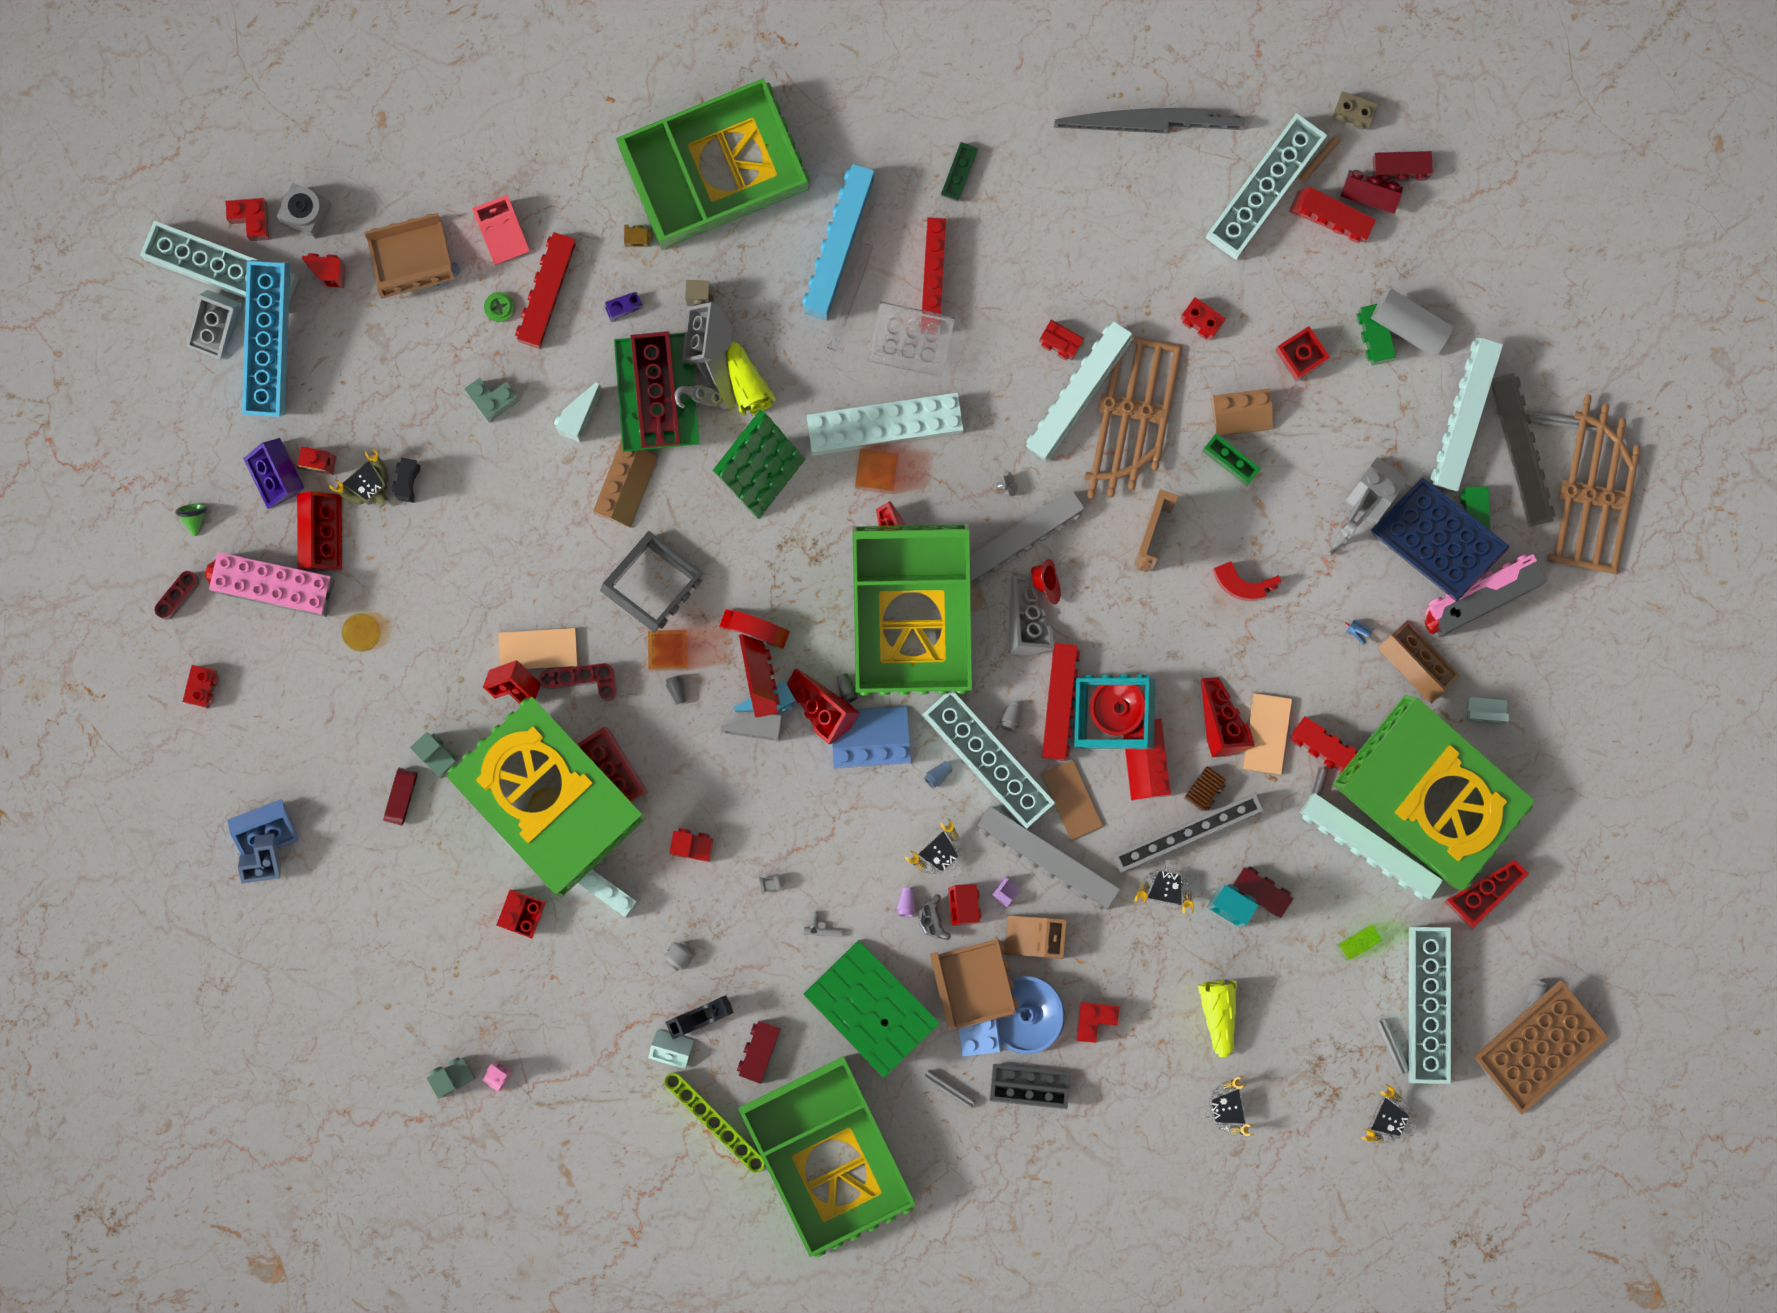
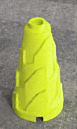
M732 341L731 347L725 351L735 398L739 405L738 409L742 416H747V411H750L751 415H755L760 409L764 411L772 406L771 400L775 402L776 399L772 390L770 391L767 383L751 363L744 348L739 343Z
M1225 980L1208 981L1198 984L1207 1026L1211 1034L1213 1050H1215L1216 1054H1219V1057L1230 1056L1234 1049L1237 981L1229 980V984L1226 985Z

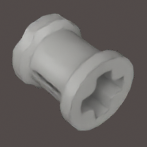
M778 874L767 878L759 877L762 894H765L766 891L781 890Z

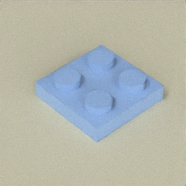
M997 1019L959 1029L962 1057L1002 1052Z

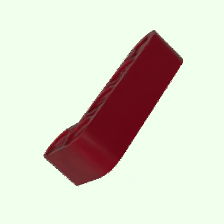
M607 663L546 670L539 675L538 679L540 685L545 689L597 683L599 696L605 701L613 700L617 694L614 670ZM603 668L610 669V675L606 678L600 676V671ZM585 670L591 672V677L588 680L581 678V674ZM571 673V681L563 682V674ZM555 674H558L559 684H557L556 680H551L549 685L543 682L547 675L553 679L557 678ZM605 687H611L613 690L612 694L608 697L602 694Z

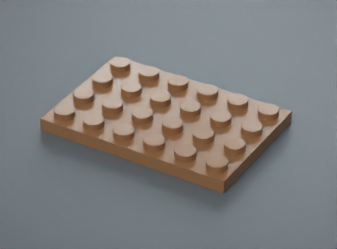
M1560 980L1473 1057L1522 1115L1609 1038L1565 983Z

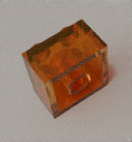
M860 448L855 489L893 494L898 453Z
M660 630L655 633L648 631L649 671L688 670L687 630Z

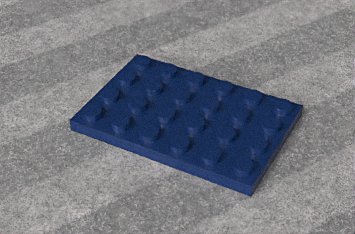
M1423 477L1371 529V534L1456 602L1509 549V545Z

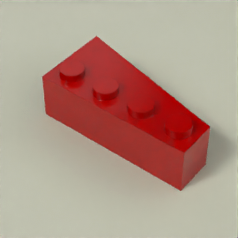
M602 727L577 744L630 802H634L648 793L608 727Z

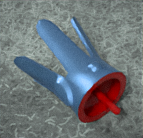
M1355 619L1351 625L1345 622L1349 626L1346 632L1349 635L1352 634L1363 645H1365L1366 641L1358 633L1369 637L1372 632L1366 628L1375 629L1362 625L1361 622Z

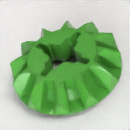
M504 292L492 293L484 303L485 314L490 320L495 322H505L512 317L515 310L512 298ZM496 300H498V302L501 305H505V307L502 308L503 314H501L498 310H494V308L497 307Z

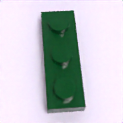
M960 142L941 196L959 202L978 152L977 147Z

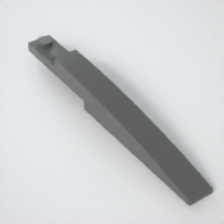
M1148 108L1107 111L1055 119L1054 128L1167 134L1168 126L1243 130L1245 118H1240L1239 115L1221 117L1220 114H1211L1207 116V109Z

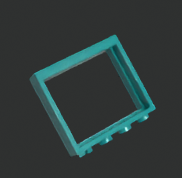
M1126 674L1119 675V678H1113V675H1101V678H1095V675H1083V678H1076L1074 747L1080 749H1154L1156 680L1149 678V675L1139 674L1138 678H1131V675ZM1088 686H1145L1144 740H1087Z

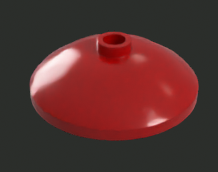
M1099 685L1090 701L1092 720L1101 731L1109 735L1122 736L1133 732L1139 727L1145 717V696L1142 690L1137 685ZM1124 705V710L1121 712L1119 707Z

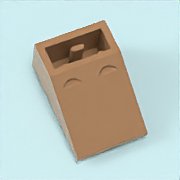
M1008 916L1005 954L1063 959L1066 920Z

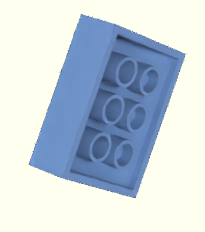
M907 706L856 709L860 713L851 729L832 743L834 769L911 764Z

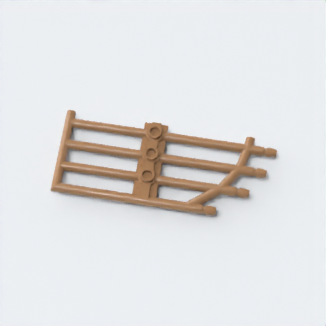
M1133 336L1134 339L1131 344H1136L1126 398L1115 396L1122 356L1112 369L1107 394L1101 393L1098 412L1103 413L1092 473L1086 472L1085 479L1090 480L1087 494L1088 499H1094L1098 480H1110L1107 496L1113 498L1118 478L1130 474L1128 489L1134 490L1139 469L1152 458V470H1158L1182 351L1181 345ZM1147 346L1155 348L1145 401H1140L1133 398L1143 347ZM1162 350L1173 352L1164 404L1160 405L1152 403ZM1110 416H1121L1122 420L1112 471L1099 473ZM1129 419L1141 420L1133 463L1128 467L1120 469ZM1148 422L1159 424L1156 445L1142 457Z
M1586 394L1582 411H1575L1574 415L1575 419L1580 420L1569 481L1563 480L1560 489L1559 499H1563L1565 502L1555 555H1548L1547 561L1617 575L1639 461L1640 446H1634L1631 457L1623 442L1626 419L1620 418L1618 422L1619 427L1617 428V433H1615L1607 425L1609 404L1603 403L1602 413L1598 420L1589 416L1592 398L1591 395ZM1589 423L1598 427L1588 484L1577 483L1576 480L1586 426ZM1604 434L1615 442L1606 488L1595 486ZM1620 453L1629 467L1625 492L1614 490ZM1572 501L1584 503L1574 559L1562 556ZM1591 505L1603 508L1593 561L1589 562L1581 560ZM1610 509L1621 510L1612 564L1610 566L1600 564L1609 512Z

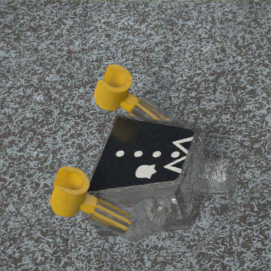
M947 818L949 825L944 826L941 822L940 825L944 829L918 854L911 850L910 852L913 853V857L911 859L905 857V859L921 872L936 875L948 870L955 878L963 870L955 862L961 857L962 845L960 836L954 828V823L950 818Z
M1166 860L1164 871L1157 869L1155 872H1150L1143 879L1134 899L1136 902L1138 898H1142L1143 905L1146 900L1180 907L1183 905V913H1185V908H1190L1192 910L1191 913L1194 912L1192 890L1188 880L1182 874L1175 873L1177 862Z
M1241 1075L1235 1079L1222 1082L1212 1091V1096L1209 1097L1210 1106L1199 1107L1201 1119L1212 1117L1213 1124L1217 1125L1219 1130L1231 1135L1253 1136L1254 1133L1250 1134L1248 1128L1254 1127V1125L1246 1124L1240 1089L1247 1085H1241L1239 1079L1244 1076Z
M1385 1084L1388 1088L1385 1093L1380 1091L1384 1096H1382L1368 1129H1363L1367 1131V1136L1365 1138L1361 1137L1362 1140L1381 1144L1393 1142L1396 1138L1400 1139L1403 1132L1411 1136L1415 1134L1417 1125L1408 1122L1411 1115L1408 1112L1409 1107L1392 1086Z

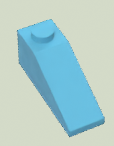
M782 681L776 684L777 690H774V694L778 693L780 705H777V710L786 712L794 707L795 699L786 682ZM751 698L733 707L735 712H754Z

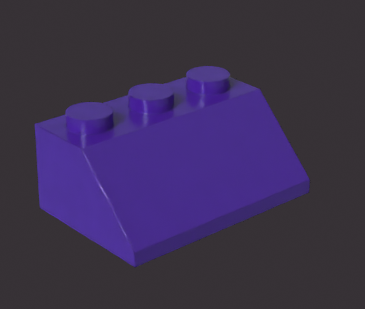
M281 438L261 443L243 458L267 509L295 497L305 489Z

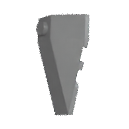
M1013 575L1011 579L1010 655L1030 656L1054 649L1053 630L1051 625L1047 623L1046 613L1040 606L1039 596L1036 588L1033 586L1031 577Z

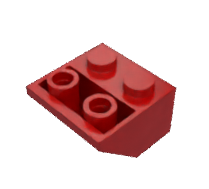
M308 253V256L302 255L304 263L325 287L344 288L346 265L341 258L332 254H328L327 257H319V254Z
M510 889L496 926L533 939L546 902Z

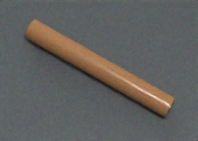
M1334 136L1299 177L1301 182L1304 183L1341 141L1339 137Z

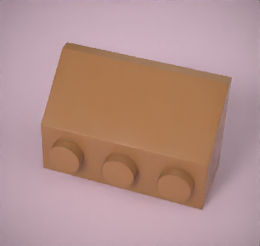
M1270 388L1212 396L1211 404L1215 433L1219 436L1273 429Z

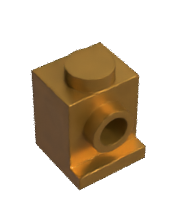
M624 224L625 247H648V242L652 241V230H647L642 225H634L633 228H629L628 224Z

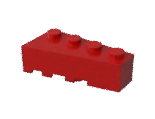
M1312 187L1297 191L1289 212L1331 229L1337 234L1345 235L1355 243L1368 239L1376 219Z
M1304 716L1290 735L1293 738L1292 742L1299 747H1302V745L1306 747L1311 756L1316 759L1319 756L1324 760V765L1332 770L1336 768L1340 771V775L1358 753L1357 750L1352 746L1342 745L1341 739L1333 734H1326V729Z
M1514 860L1467 889L1446 899L1445 903L1473 930L1528 877L1529 873Z

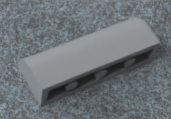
M1391 288L1382 293L1371 317L1372 320L1433 357L1444 347L1453 330V326Z

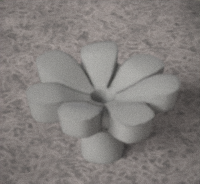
M1009 471L1001 477L1002 482H998L996 487L998 490H1005L1007 496H1014L1015 491L1013 489H1017L1018 486L1017 483H1013L1014 476Z

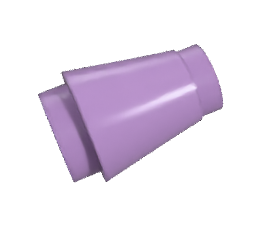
M902 888L897 907L899 916H914L916 912L914 889Z

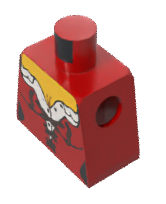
M301 447L297 469L333 475L337 456L328 451Z

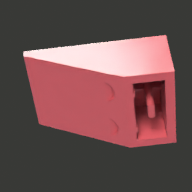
M508 195L472 208L494 265L530 252Z

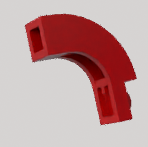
M1232 561L1217 566L1212 570L1218 584L1226 593L1244 601L1265 599L1267 597L1265 590L1268 592L1278 589V585L1281 583L1279 575L1260 583H1248L1238 576Z
M725 609L719 625L721 628L750 636L781 649H784L790 633L789 630L766 620Z

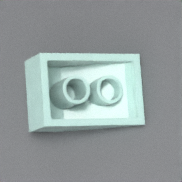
M595 382L568 405L562 414L557 415L554 424L559 434L578 442L581 441L602 392L599 383Z

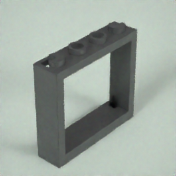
M648 531L603 582L600 592L655 633L658 628H664L670 614L672 616L676 614L680 608L678 605L681 601L684 603L691 595L690 591L693 588L697 589L702 582L700 578L703 572ZM648 547L691 579L657 620L614 588L616 583Z

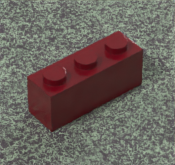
M1432 151L1378 152L1373 155V176H1378L1386 182L1390 181V179L1408 181L1409 178L1425 181L1433 174Z
M1349 170L1340 197L1395 214L1403 187L1393 181H1383L1378 176L1365 175L1360 170Z
M1250 866L1248 869L1243 867L1232 885L1237 887L1242 895L1248 894L1256 899V904L1279 919L1282 918L1294 899L1290 896L1292 893L1283 887L1281 889L1275 887V882L1268 877L1261 878L1258 876L1259 872Z
M761 1021L753 1024L750 1032L753 1035L751 1043H746L743 1053H746L744 1061L740 1060L737 1071L740 1072V1077L761 1084L780 1033V1028Z

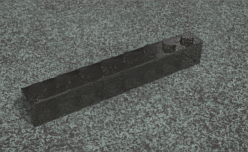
M1515 373L1493 378L1491 387L1528 527L1554 521L1555 511L1548 501L1550 492L1543 483L1545 473L1539 467L1540 455L1538 450L1535 451L1533 443H1536L1533 432H1530L1528 426L1531 424L1528 413L1525 414L1523 407L1526 406L1525 398L1519 392L1521 387L1520 379L1518 376L1515 377Z

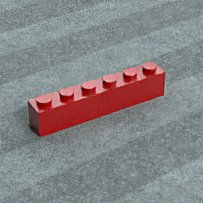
M927 217L921 334L940 335L946 218Z
M553 232L552 237H548L546 242L547 252L542 255L540 272H536L534 277V283H536L534 290H530L527 299L529 300L528 307H524L522 312V325H518L515 336H517L518 342L538 349L541 348L577 243L574 238Z
M1054 643L1041 759L1065 761V757H1069L1070 745H1067V738H1071L1072 726H1069V719H1073L1074 707H1071V700H1075L1076 688H1073V681H1076V678H1078V669H1075V662H1079L1080 650H1077V645Z

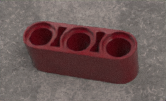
M191 571L182 572L155 605V614L164 620L174 617L198 587L199 577ZM188 576H193L192 584L186 585L185 579ZM176 591L181 592V597L178 600L173 599V594ZM163 606L169 607V612L166 615L161 614Z
M398 767L383 821L403 826L418 772Z

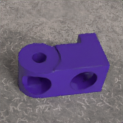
M633 292L605 302L604 307L612 322L641 309L643 304L638 293Z

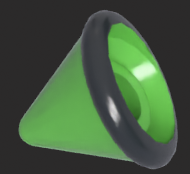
M188 504L176 509L175 514L181 519L191 534L197 536L208 507L204 504Z

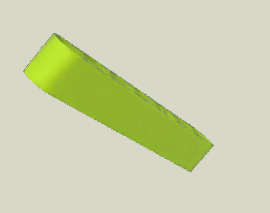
M673 1072L665 1077V1086L751 1172L757 1173L763 1170L765 1163L761 1155L680 1074ZM671 1076H676L679 1080L676 1087H672L668 1083V1079ZM686 1089L690 1090L693 1094L689 1101L684 1100L682 1097V1092ZM703 1103L706 1106L704 1114L696 1112L697 1104ZM712 1117L719 1118V1127L713 1128L710 1126L709 1121ZM725 1131L733 1132L734 1139L727 1142L724 1140L723 1134ZM739 1145L747 1146L748 1152L746 1155L738 1154L737 1147ZM758 1158L761 1160L762 1165L759 1169L752 1168V1159Z

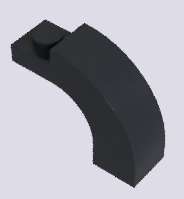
M727 995L672 1018L665 1023L674 1040L727 1017L734 1012Z

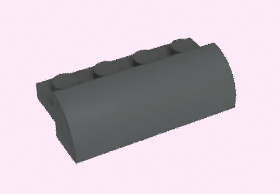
M993 1064L990 1101L1067 1110L1070 1072Z

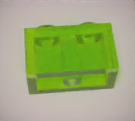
M1371 924L1336 945L1345 960L1349 961L1382 940Z

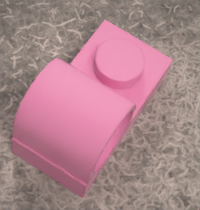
M494 1062L487 1069L488 1072L482 1081L499 1092L512 1072L500 1063Z

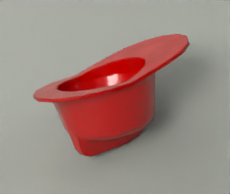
M1047 559L1043 565L1031 568L1032 582L1037 590L1046 594L1050 603L1058 604L1061 597L1060 584L1053 561Z

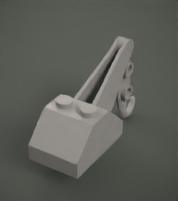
M710 302L688 307L681 362L689 365L697 364L709 387L702 385L679 387L675 392V401L681 408H685V405L680 401L682 393L687 394L697 403L711 407L719 405L722 409H730L735 405L725 351L731 347L733 327L721 305Z
M1377 457L1343 503L1352 512L1347 523L1337 534V539L1329 550L1328 555L1332 556L1342 543L1345 544L1364 520L1375 526L1408 479ZM1357 514H1358V515L1361 516V517H1360V519L1356 522V521H1354V519H1355V517H1356Z

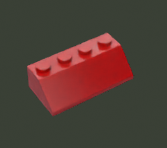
M315 491L297 494L298 570H342L341 495Z
M740 634V645L755 718L778 713L777 705H780L778 693L774 694V690H777L775 678L771 679V675H774L773 665L768 664V661L771 660L770 650L765 649L763 641Z
M1162 718L1155 719L1154 749H1125L1131 801L1171 795ZM1145 720L1133 732L1123 735V739L1144 740Z

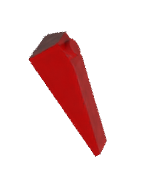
M1219 677L1202 678L1201 688L1206 738L1211 757H1227L1255 747L1250 727L1242 721L1239 716V709L1234 708L1230 701V695Z

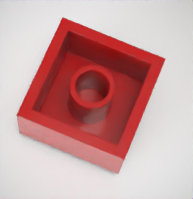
M1310 326L1277 346L1275 350L1296 382L1330 359L1329 354Z

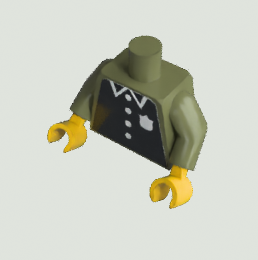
M372 447L374 454L369 456L365 451L368 460L343 483L334 479L338 482V487L333 488L330 485V488L338 492L348 502L359 505L366 503L369 505L375 501L380 507H383L389 501L383 493L388 488L386 485L388 482L387 468L378 456L376 449Z

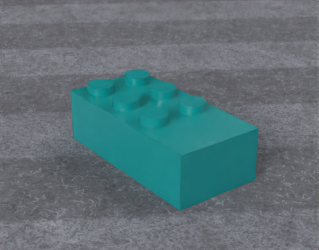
M1231 884L1223 885L1217 889L1206 908L1239 928L1246 926L1259 906L1255 903L1256 899L1248 894L1244 896L1239 894V889Z

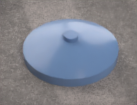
M1033 976L1013 978L1015 989L1012 990L1013 997L1017 996L1019 1008H1016V1015L997 1019L1000 1043L1007 1049L1020 1054L1042 1052L1051 1047L1063 1031L1066 1016L1063 1000L1058 991L1041 978Z

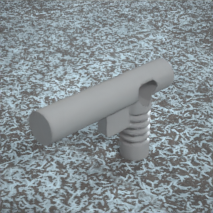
M811 912L810 927H804V935L843 936V929L825 928V922H818L819 912ZM815 927L817 933H811V929Z

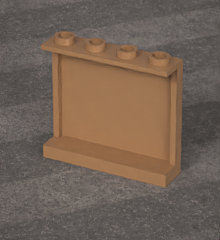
M438 213L427 214L424 217L412 218L405 222L392 223L386 227L373 228L370 231L364 232L368 241L376 277V287L381 299L455 280L442 222Z
M1159 490L1134 562L1138 570L1148 572V570L1152 571L1158 558L1146 554L1160 511L1171 513L1178 498L1177 494Z
M997 936L992 941L938 954V952L930 954L949 1031L1017 1014L1016 1008H1019L1017 996L1013 997L1012 990L1015 987L1013 979L1008 977L1007 971H1010L1008 959L1004 960L1003 953L1006 952L1004 942L1000 941Z

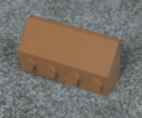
M620 441L594 507V514L630 528L658 457L645 450L623 452L622 441Z
M1408 620L1378 647L1383 656L1431 704L1461 676Z

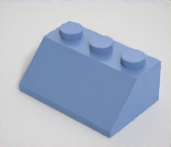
M282 799L228 819L230 835L241 855L254 853L255 836L274 834L277 848L298 841L289 812Z

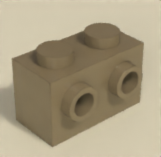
M1342 91L1332 117H1335L1341 123H1352L1355 128L1361 130L1368 129L1378 104Z
M686 280L685 299L687 306L710 303V301L714 302L713 286H710L709 281Z

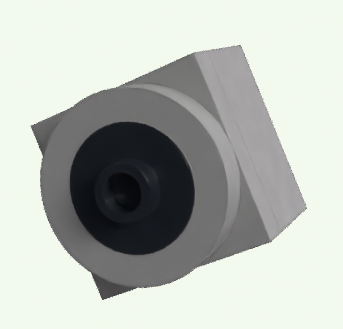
M292 183L289 191L282 199L281 208L276 217L281 224L316 238L331 207V203L326 197Z

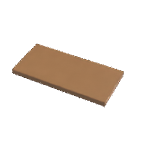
M1073 760L1042 773V777L1071 840L1103 827Z

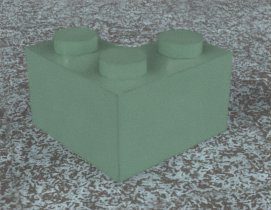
M478 378L465 388L489 423L520 401L507 381L493 392L489 391L481 378Z
M426 732L410 748L439 778H442L453 765L458 763L455 760L457 756L450 748L446 750L442 746L444 742L435 733L431 735Z
M457 1057L448 1062L450 1066L447 1068H442L441 1066L429 1072L431 1076L427 1077V1080L437 1098H443L476 1079L465 1058L460 1060Z

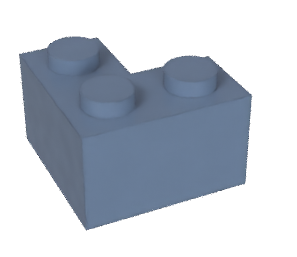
M275 835L255 836L254 853L239 856L238 871L241 884L280 878L281 862Z

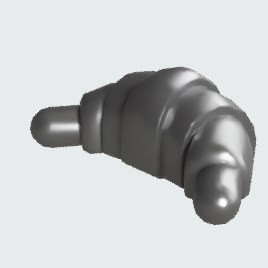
M935 894L919 910V925L922 927L925 935L949 940L951 934L945 932L942 928L941 917L937 910V904L941 900V896Z

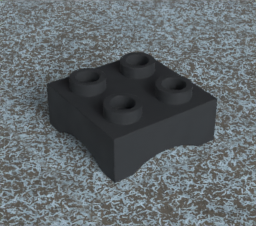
M401 458L400 462H397L395 473L398 476L397 481L393 482L392 492H394V496L399 501L414 503L413 484L421 469V465L417 464V460Z

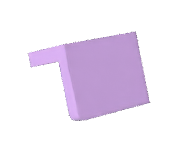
M1005 877L992 896L1008 907L1020 891V887L1010 881L1008 877Z

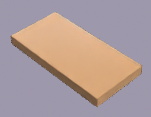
M576 628L499 633L500 666L517 660L527 670L578 667Z
M1253 694L1249 727L1255 747L1245 750L1243 770L1281 775L1292 699Z

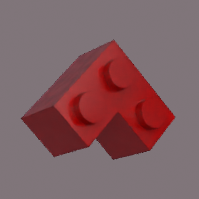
M264 198L225 201L226 219L230 224L246 223V236L250 241L269 240L267 202Z
M516 660L490 669L483 688L495 699L509 694L520 704L526 698L530 699L533 697L536 700L541 685Z
M679 828L678 831H673L669 854L710 862L714 839L710 838V834L699 833L696 836L691 834V831L688 829Z
M1080 1002L1076 1041L1096 1043L1098 1024L1118 1026L1120 1006Z

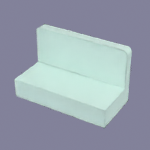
M1470 697L1467 720L1507 723L1509 721L1507 700Z
M657 1030L648 1058L686 1069L694 1040L682 1036L673 1040L670 1033Z

